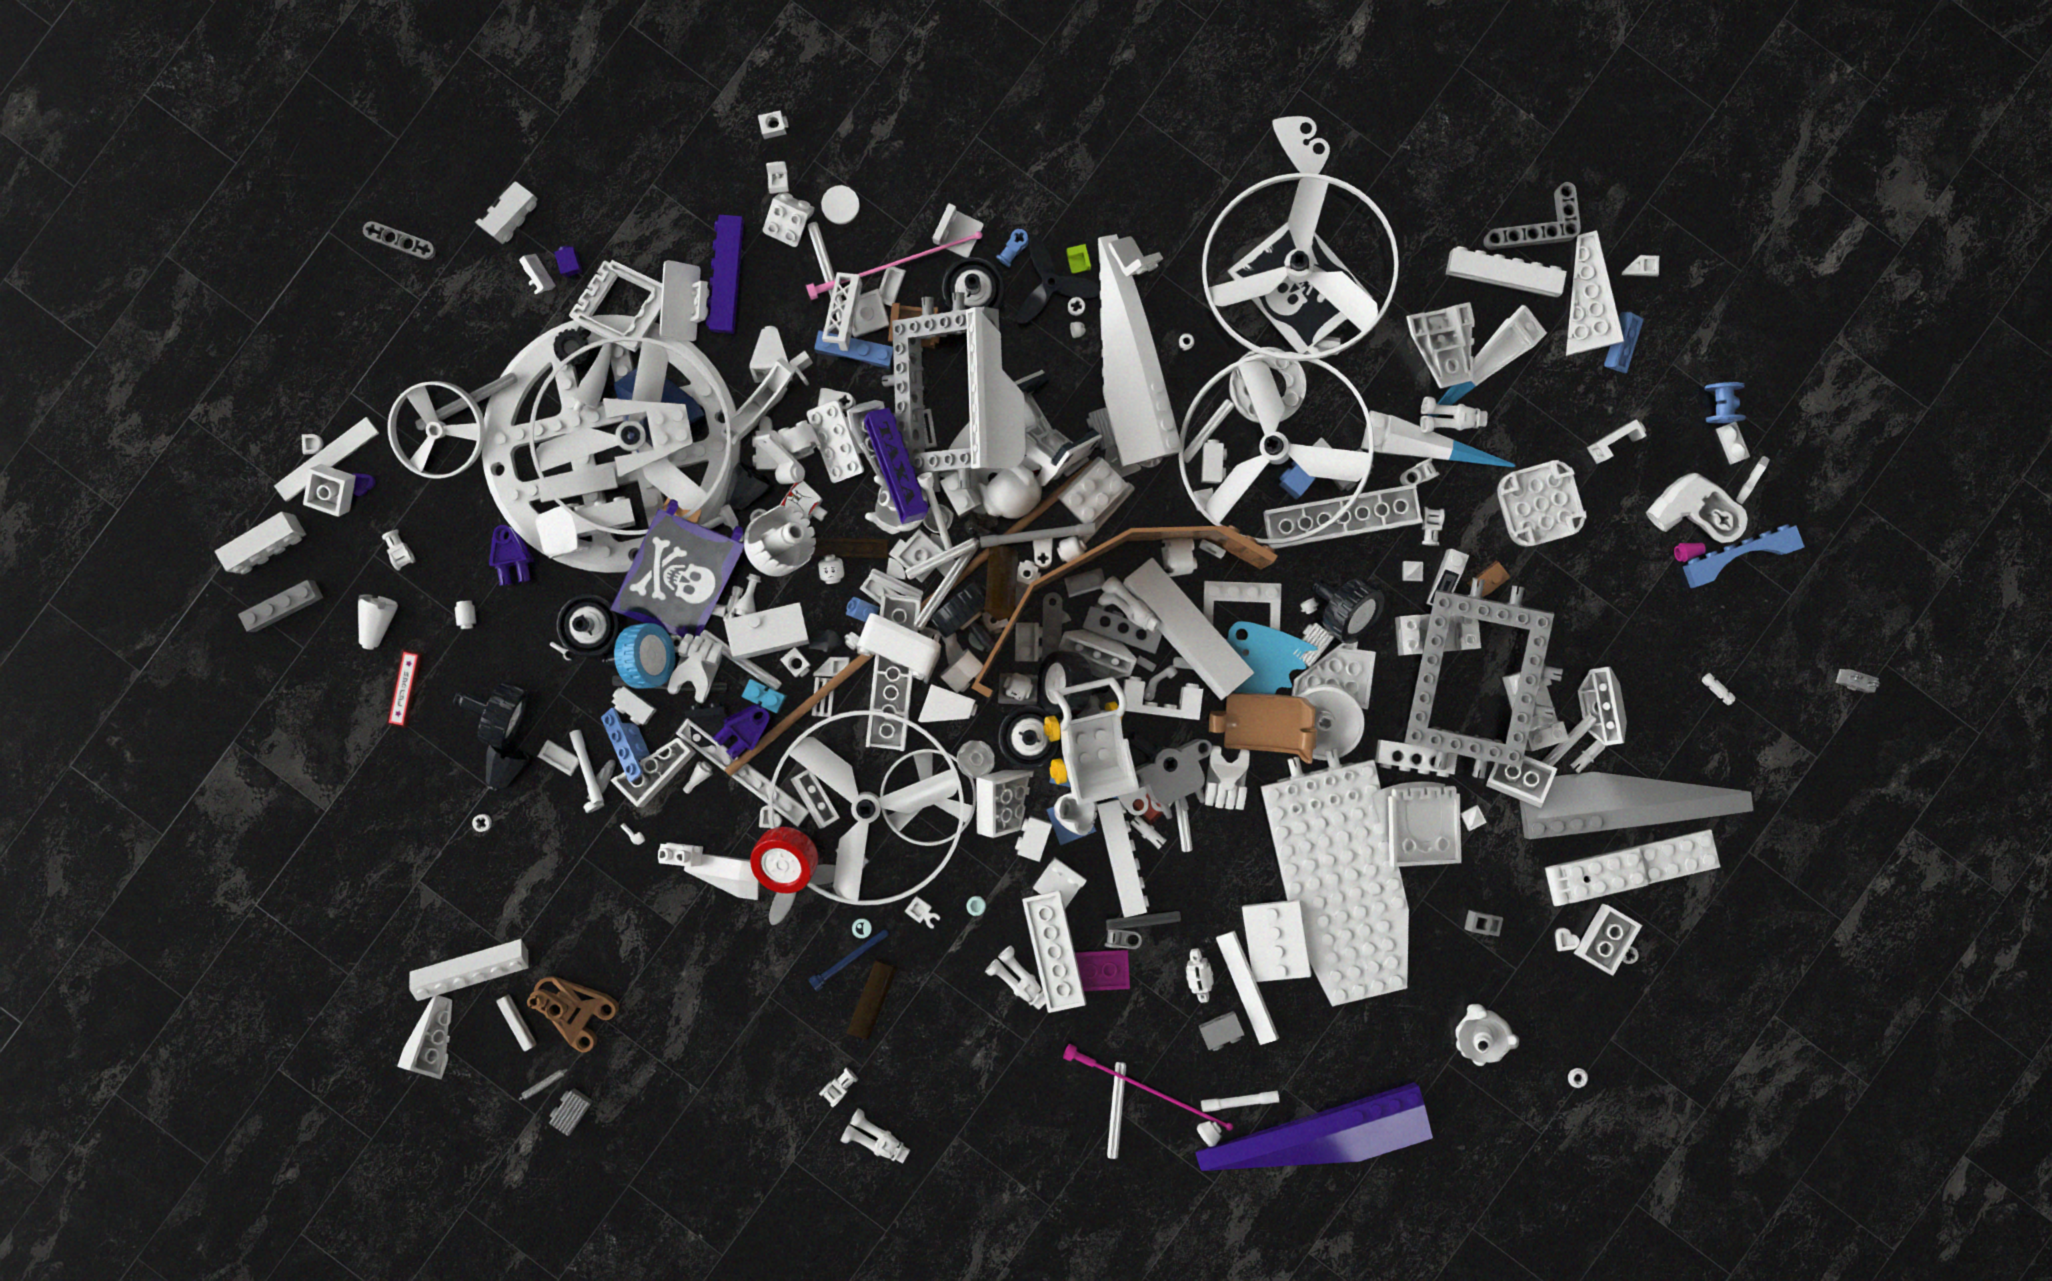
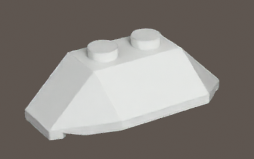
M1087 629L1064 632L1058 647L1059 651L1075 652L1084 656L1089 663L1092 675L1102 679L1110 677L1118 679L1130 676L1137 660L1122 642Z
M1611 667L1591 669L1578 690L1583 719L1588 714L1593 715L1597 719V722L1588 732L1604 746L1624 743L1627 720L1620 683Z

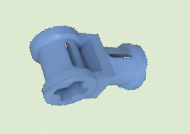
M1022 229L1014 230L1005 249L996 258L1007 267H1010L1014 257L1019 255L1022 249L1028 246L1029 238L1027 233ZM1023 236L1024 241L1017 243L1016 237L1021 238Z

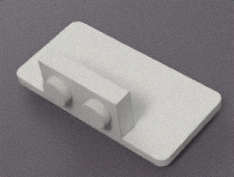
M669 260L664 262L659 331L662 337L691 342L696 340L697 323L705 320L708 314L706 301L709 296L708 282L700 281L699 266Z
M834 400L807 411L808 420L813 425L821 445L820 452L831 481L836 483L863 473L864 467L859 456L860 453H863V450L850 430L848 417L844 416L840 402Z

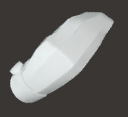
M1698 473L1687 474L1676 480L1656 499L1646 512L1652 523L1664 532L1671 529L1682 520V517L1686 516L1692 522L1700 525L1713 539L1721 543L1733 542L1738 539L1746 530L1748 521L1746 511L1741 505L1736 503L1718 485Z

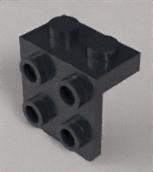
M721 703L709 704L710 708L702 709V705L690 706V710L685 711L686 718H689V720L711 737L715 736L724 727L725 723L723 720L728 717L727 706L721 707ZM690 726L691 741L699 747L716 746ZM699 734L701 736V739L699 741H694L693 735ZM730 738L726 740L722 745L729 744L731 741Z

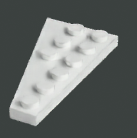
M1597 231L1577 236L1566 356L1624 342Z

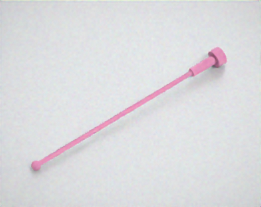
M977 231L975 235L868 270L858 275H860V277H863L975 238L981 239L983 235L980 231ZM842 279L841 282H840V284L845 283V282H848V281H851V280H844V279ZM835 280L818 286H814L813 283L806 285L810 299L818 298L817 294L833 289Z

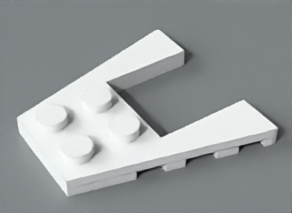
M603 399L607 419L646 412L654 449L652 451L615 457L618 477L693 444L685 404Z

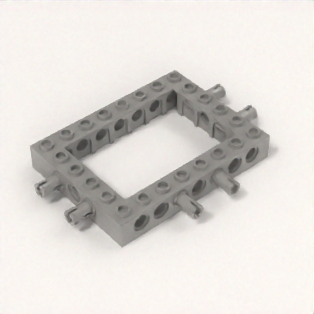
M964 292L952 293L953 310L951 312L934 314V297H922V315L920 317L892 321L894 374L882 377V380L888 379V381L882 382L884 387L895 386V413L891 414H894L896 418L897 430L901 432L903 446L908 450L910 465L914 467L915 475H921L926 472L932 473L934 492H940V474L955 471L958 472L959 489H971L970 471L976 470L971 469V448L925 452L926 444L924 443L925 424L923 409H925V405H923L924 386H922L923 367L921 356L923 348H921V338L947 337L948 334L961 335L967 332ZM982 307V313L999 331V309Z
M1473 578L1470 595L1436 590L1405 743L1436 749L1437 755L1433 767L1439 769L1441 761L1440 770H1446L1449 753L1474 757L1476 762L1472 776L1477 777L1479 770H1481L1479 778H1485L1487 762L1490 761L1522 767L1532 717L1540 716L1552 719L1555 707L1537 704L1536 697L1540 679L1544 677L1561 681L1563 669L1548 667L1544 664L1554 612L1523 607L1521 601L1525 588L1519 587L1518 594H1516L1517 586L1512 585L1510 601L1507 603L1483 599L1481 596L1485 580L1480 579L1479 586L1477 587L1478 578ZM1451 614L1530 630L1506 744H1503L1498 739L1493 741L1488 738H1479V735L1474 737L1460 734L1459 731L1441 730L1440 727L1428 728Z

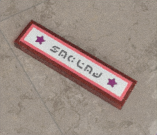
M405 649L401 651L386 722L387 725L407 728L422 653Z

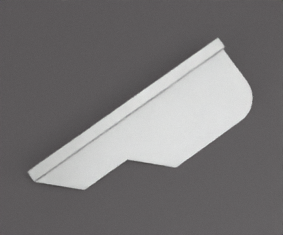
M973 307L966 310L971 469L1013 468L1022 462L1026 452L1024 393L1002 370L1001 333L982 313V307Z

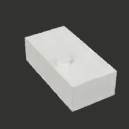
M800 602L724 620L734 661L810 644Z

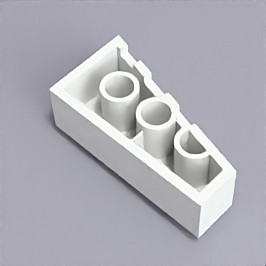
M676 738L639 762L643 774L635 781L629 782L625 772L614 777L611 781L636 807L643 808L692 758L696 751L685 740Z

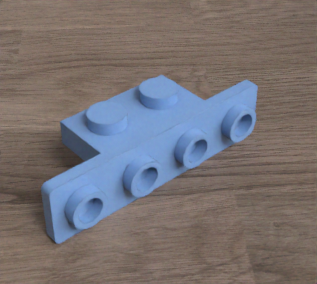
M610 708L601 719L628 781L633 782L643 774L638 760L649 757L650 753L637 724L622 723L617 710Z

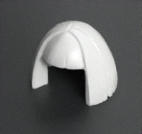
M1072 792L1061 796L1055 803V816L1060 824L1069 831L1078 835H1087L1093 828V823H1095L1097 801L1078 805L1077 800L1073 798Z

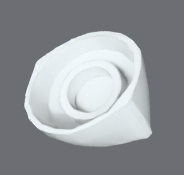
M938 504L948 529L952 524L954 514L948 507ZM930 506L923 524L932 532L940 533Z

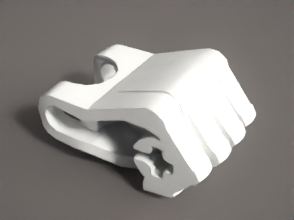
M686 634L678 650L681 658L677 668L671 675L668 692L670 694H677L684 682L692 681L696 689L695 700L698 703H704L721 662L723 645L715 643L713 646V641L710 639H705L703 642L704 638L701 636H696L693 639V635Z
M1212 746L1204 794L1205 805L1213 806V803H1215V807L1223 808L1225 804L1226 809H1233L1235 805L1236 809H1244L1247 793L1245 780L1249 765V750L1241 749L1238 759L1233 763H1228L1221 755V747Z

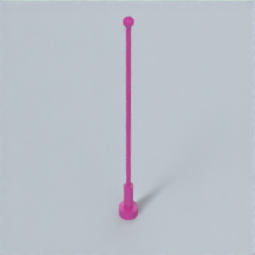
M1071 1044L1065 1050L1063 1058L1068 1061L1076 1059L1088 1066L1100 1068L1224 1126L1228 1131L1233 1129L1231 1123L1222 1122L1096 1063V1060L1077 1052V1047Z

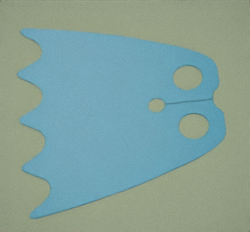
M1236 622L1229 630V636L1226 641L1253 670L1254 674L1234 691L1236 693L1275 694L1276 690L1280 687L1291 688L1292 684L1289 679V673L1294 669H1306L1303 658H1299L1304 652L1315 651L1318 648L1276 629L1251 622ZM1245 629L1248 632L1247 639L1244 641L1238 640L1236 638L1237 630ZM1247 649L1249 651V655L1244 656L1242 653L1243 650Z

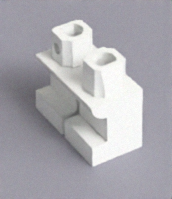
M677 843L661 844L658 851L659 863L688 867L701 866L703 846Z

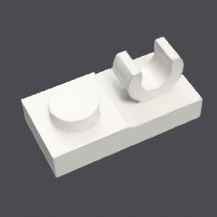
M536 254L525 255L519 260L525 272L532 279L529 285H536L537 290L534 291L535 294L552 290L556 286Z

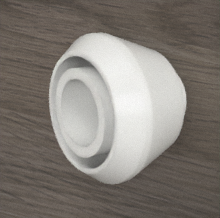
M1207 1121L1199 1124L1197 1127V1131L1209 1146H1216L1222 1131L1218 1124Z

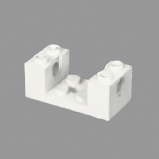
M1431 614L1395 617L1398 656L1423 654ZM1451 614L1444 652L1481 648L1478 619Z
M1521 672L1502 677L1512 711ZM1543 677L1540 679L1536 702L1539 705L1553 707L1547 686L1552 684L1549 678ZM1555 711L1552 719L1540 716L1532 717L1525 751H1535L1569 740L1564 722L1557 721Z
M1129 676V680H1124L1123 691L1127 699L1125 711L1195 720L1200 719L1203 689H1199V685L1187 683L1186 687H1181L1179 708L1177 709V705L1164 704V708L1157 707L1158 703L1145 702V705H1142L1145 682L1141 681V677Z

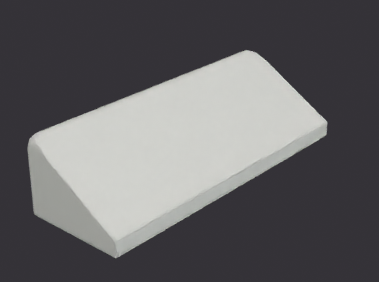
M510 995L497 1000L496 1002L522 1049L526 1051L534 1047L536 1042Z

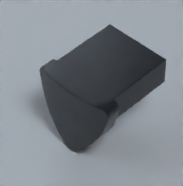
M826 629V631L811 630L809 649L823 650L826 653L832 652L842 644V640L831 629Z

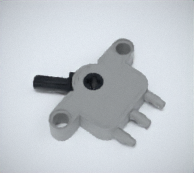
M1137 733L1131 737L1130 743L1148 756L1146 758L1148 762L1134 768L1139 789L1145 786L1150 799L1160 804L1167 819L1172 818L1168 804L1179 800L1183 810L1187 811L1189 807L1185 796L1193 792L1196 793L1200 803L1205 802V795L1202 790L1205 777L1199 760L1211 754L1212 745L1209 741L1194 739L1173 749L1162 748L1158 745L1154 747ZM1202 743L1204 749L1200 753L1198 751V746Z

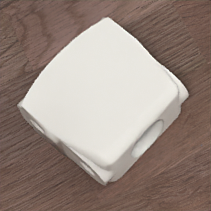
M567 504L566 506L570 510H574V507L579 506V504ZM561 506L541 513L536 518L543 552L549 558H556L590 548L589 544L579 545L572 515Z

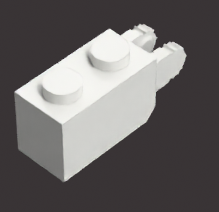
M763 416L759 421L760 431H756V436L752 437L753 447H756V455H753V466H756L758 471H776L779 464L754 441L755 437L771 435L777 441L779 436L773 430L770 417Z

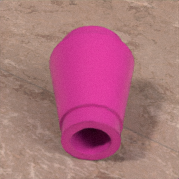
M1680 543L1675 547L1674 554L1678 561L1686 562L1704 554L1706 549L1703 543Z

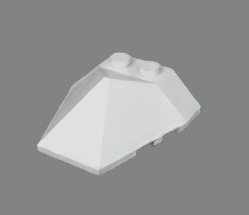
M1470 302L1446 309L1407 316L1411 336L1440 388L1473 380L1471 345H1474V338H1472L1474 317Z

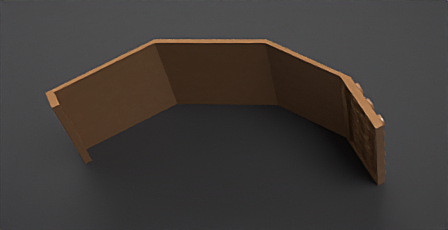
M1231 525L1229 527L1131 528L1031 582L971 688L988 698L992 697L994 690L981 683L1034 591L1126 541H1151L1167 538L1207 539L1260 570L1274 563L1278 555L1274 554L1275 550L1271 547L1256 544L1257 540L1249 535L1246 537L1240 535V530Z

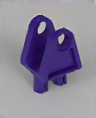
M506 525L497 526L493 532L489 565L497 569L499 585L512 584L509 567L516 566L518 582L531 581L528 564L534 562V559L523 538L512 527ZM509 532V537L505 539L506 533Z
M753 704L726 717L723 720L725 723L724 727L712 738L721 747L732 735H736L738 741L726 750V753L735 760L746 748L751 751L754 749L769 721V714L761 704ZM757 712L763 713L760 719H754V714Z

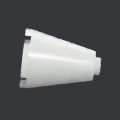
M372 595L359 596V643L363 648L373 650L374 647L379 646L397 610V602L378 596V598H372Z

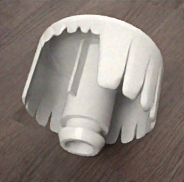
M777 506L754 518L745 530L744 549L752 565L766 575H787L806 564L815 551L813 546L816 544V539L812 538L815 534L814 528H807L810 520L808 518L801 519L803 513L801 511L794 512L795 509L793 507Z

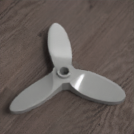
M817 865V869L810 882L815 885L834 882L836 865ZM797 892L789 894L776 893L769 913V920L772 925H777L785 918L795 900Z

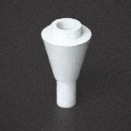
M705 761L697 762L690 781L683 790L689 794L696 785L713 774L711 771L712 767Z

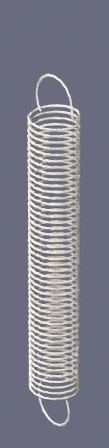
M560 1070L555 1072L554 1076H549L550 1079L547 1077L544 1079L545 1082L542 1080L539 1083L540 1085L537 1083L530 1088V1091L526 1090L525 1094L523 1092L522 1097L524 1096L525 1100L526 1098L528 1099L527 1095L533 1096L535 1092L537 1093L540 1089L542 1090L545 1086L547 1087L548 1085L546 1084H552L551 1080L557 1081L559 1077H563L561 1075L564 1073L560 1072Z

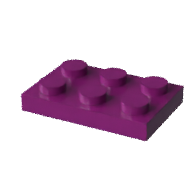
M1128 949L1075 952L1084 991L1130 989Z

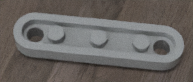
M1054 592L1048 593L1043 599L1042 662L1050 653L1059 651L1058 647L1062 640V598ZM1051 598L1056 599V605L1051 606L1049 600Z

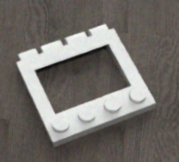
M613 260L610 263L604 261L597 271L598 274L594 275L587 286L589 289H585L578 300L579 304L574 306L569 316L573 318L575 324L606 339L621 336L645 338L661 313L662 283ZM618 276L651 291L648 299L643 303L639 313L634 317L632 324L624 334L591 318ZM620 341L615 343L636 352L642 342Z
M1204 581L1203 615L1212 625L1214 601L1269 602L1270 628L1280 631L1281 584ZM1247 649L1243 650V655L1248 656L1249 651Z

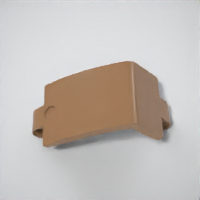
M1231 692L1226 697V711L1210 712L1209 732H1225V748L1298 754L1307 764L1312 763L1313 750L1316 749L1317 730L1314 727L1315 707L1307 698L1276 694Z

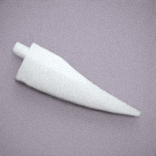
M612 343L602 346L592 367L582 379L574 397L576 401L574 411L581 413L584 405L597 409L607 379Z

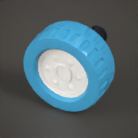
M652 623L637 624L625 628L620 633L614 652L606 653L602 660L606 668L616 667L620 677L629 686L637 689L653 688L663 685L671 677L675 666V650L669 634L661 626Z

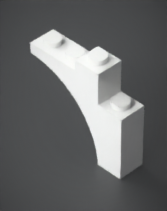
M782 357L776 361L767 377L750 398L729 418L731 443L733 445L759 425L761 417L765 416L768 410L776 405L787 391L786 387L796 369ZM724 423L720 433L727 438L726 424Z

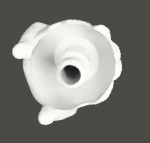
M1022 464L1013 468L1002 469L988 485H984L982 482L976 484L986 511L993 516H1003L1010 519L1020 518L1027 515L1041 500L1042 486L1039 485L1037 476Z
M876 475L874 481L880 484L881 488L875 512L867 513L865 518L890 534L910 531L918 527L923 520L901 524L885 477ZM922 488L923 500L928 504L926 491Z
M1480 1004L1469 1005L1467 1015L1456 1028V1046L1458 1050L1461 1051L1465 1058L1472 1059L1478 1066H1483L1486 1062L1500 1061L1510 1049H1516L1519 1045V1037L1512 1034L1509 1024L1498 1014L1486 1010Z

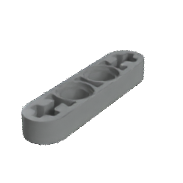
M372 221L367 222L363 227V234L375 242L426 260L432 259L436 254L434 245L426 240ZM369 229H376L378 232H381V236L376 233L371 235ZM391 232L394 233L395 240L387 242L386 235ZM407 239L413 240V246L410 249H405L404 242ZM418 245L423 248L428 246L430 253H424L422 250L417 249Z

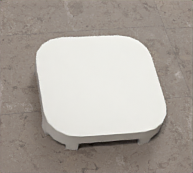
M1556 460L1518 470L1502 478L1497 488L1498 498L1508 533L1515 543L1524 547L1534 546L1579 532L1586 519V511H1583L1572 467L1570 468L1565 463Z

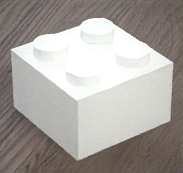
M323 464L310 468L303 505L337 517L349 512L356 476Z
M1031 815L1029 819L1025 818L1021 828L1024 831L1023 837H1018L1015 849L1018 850L1017 854L1040 862L1052 823Z

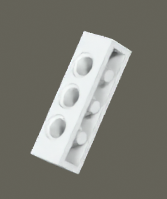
M1378 740L1375 762L1380 763V767L1391 769V766L1395 765L1399 766V770L1410 771L1411 768L1418 769V773L1429 774L1430 771H1435L1437 776L1448 777L1449 774H1455L1457 754L1449 753L1446 770H1440L1441 761L1439 769L1431 765V759L1437 755L1436 749ZM1398 750L1401 753V759L1394 761L1392 755ZM1417 753L1420 756V761L1414 764L1411 758Z

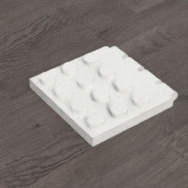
M1456 787L1392 789V796H1388L1390 866L1461 863L1460 794L1456 793Z

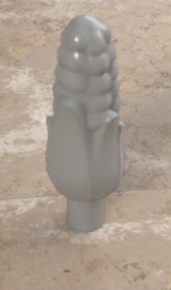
M609 760L595 777L601 794L607 788L609 780L613 775V770L616 766L614 760Z

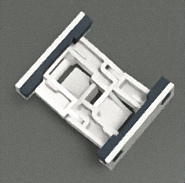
M1043 370L1014 382L1024 393L1025 455L1027 456L1024 457L1020 464L1030 469L1033 473L1041 469L1037 477L1040 486H1045L1052 479H1058L1073 463L1089 456L1103 437L1094 429L1086 433V436L1073 443L1059 431L1051 428L1031 395L1037 388L1049 380Z

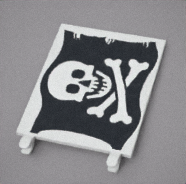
M1287 223L1228 270V273L1234 280L1285 266L1286 256L1289 252L1296 249ZM1314 233L1309 251L1314 258V272L1342 271L1370 298H1373L1320 237ZM1288 276L1270 294L1252 298V301L1300 354H1305L1306 352L1309 354L1320 353L1314 346L1348 319L1308 281L1297 283L1290 280Z

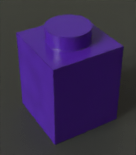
M563 246L559 248V251L554 252L562 276L569 277L583 272L577 250L573 246Z

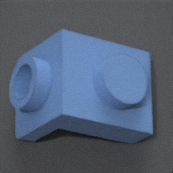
M853 597L847 605L846 614L866 622L869 614L877 615L880 607Z

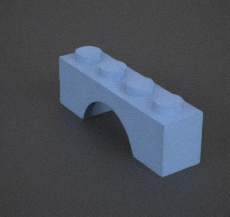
M818 330L814 348L816 353L833 357L852 358L873 366L891 369L894 357L893 347L851 338L848 351L840 350L838 343L823 342V331ZM829 333V335H828V336L838 337L837 334Z

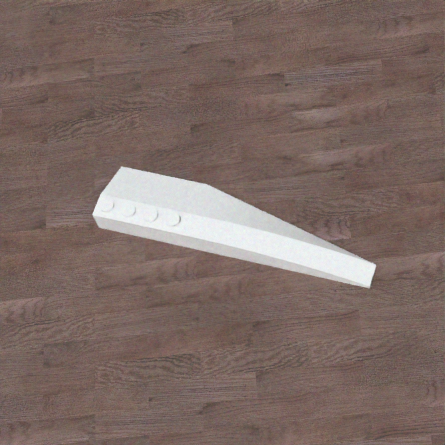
M1117 234L1098 238L1099 280H1101L1100 299L1102 308H1100L1101 340H1103V349L1101 350L1103 357L1102 377H1104L1103 395L1122 467L1172 456L1183 450L1152 335L1133 276L1126 277L1109 248L1110 242L1118 240Z

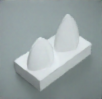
M1736 422L1716 429L1730 464L1750 457Z

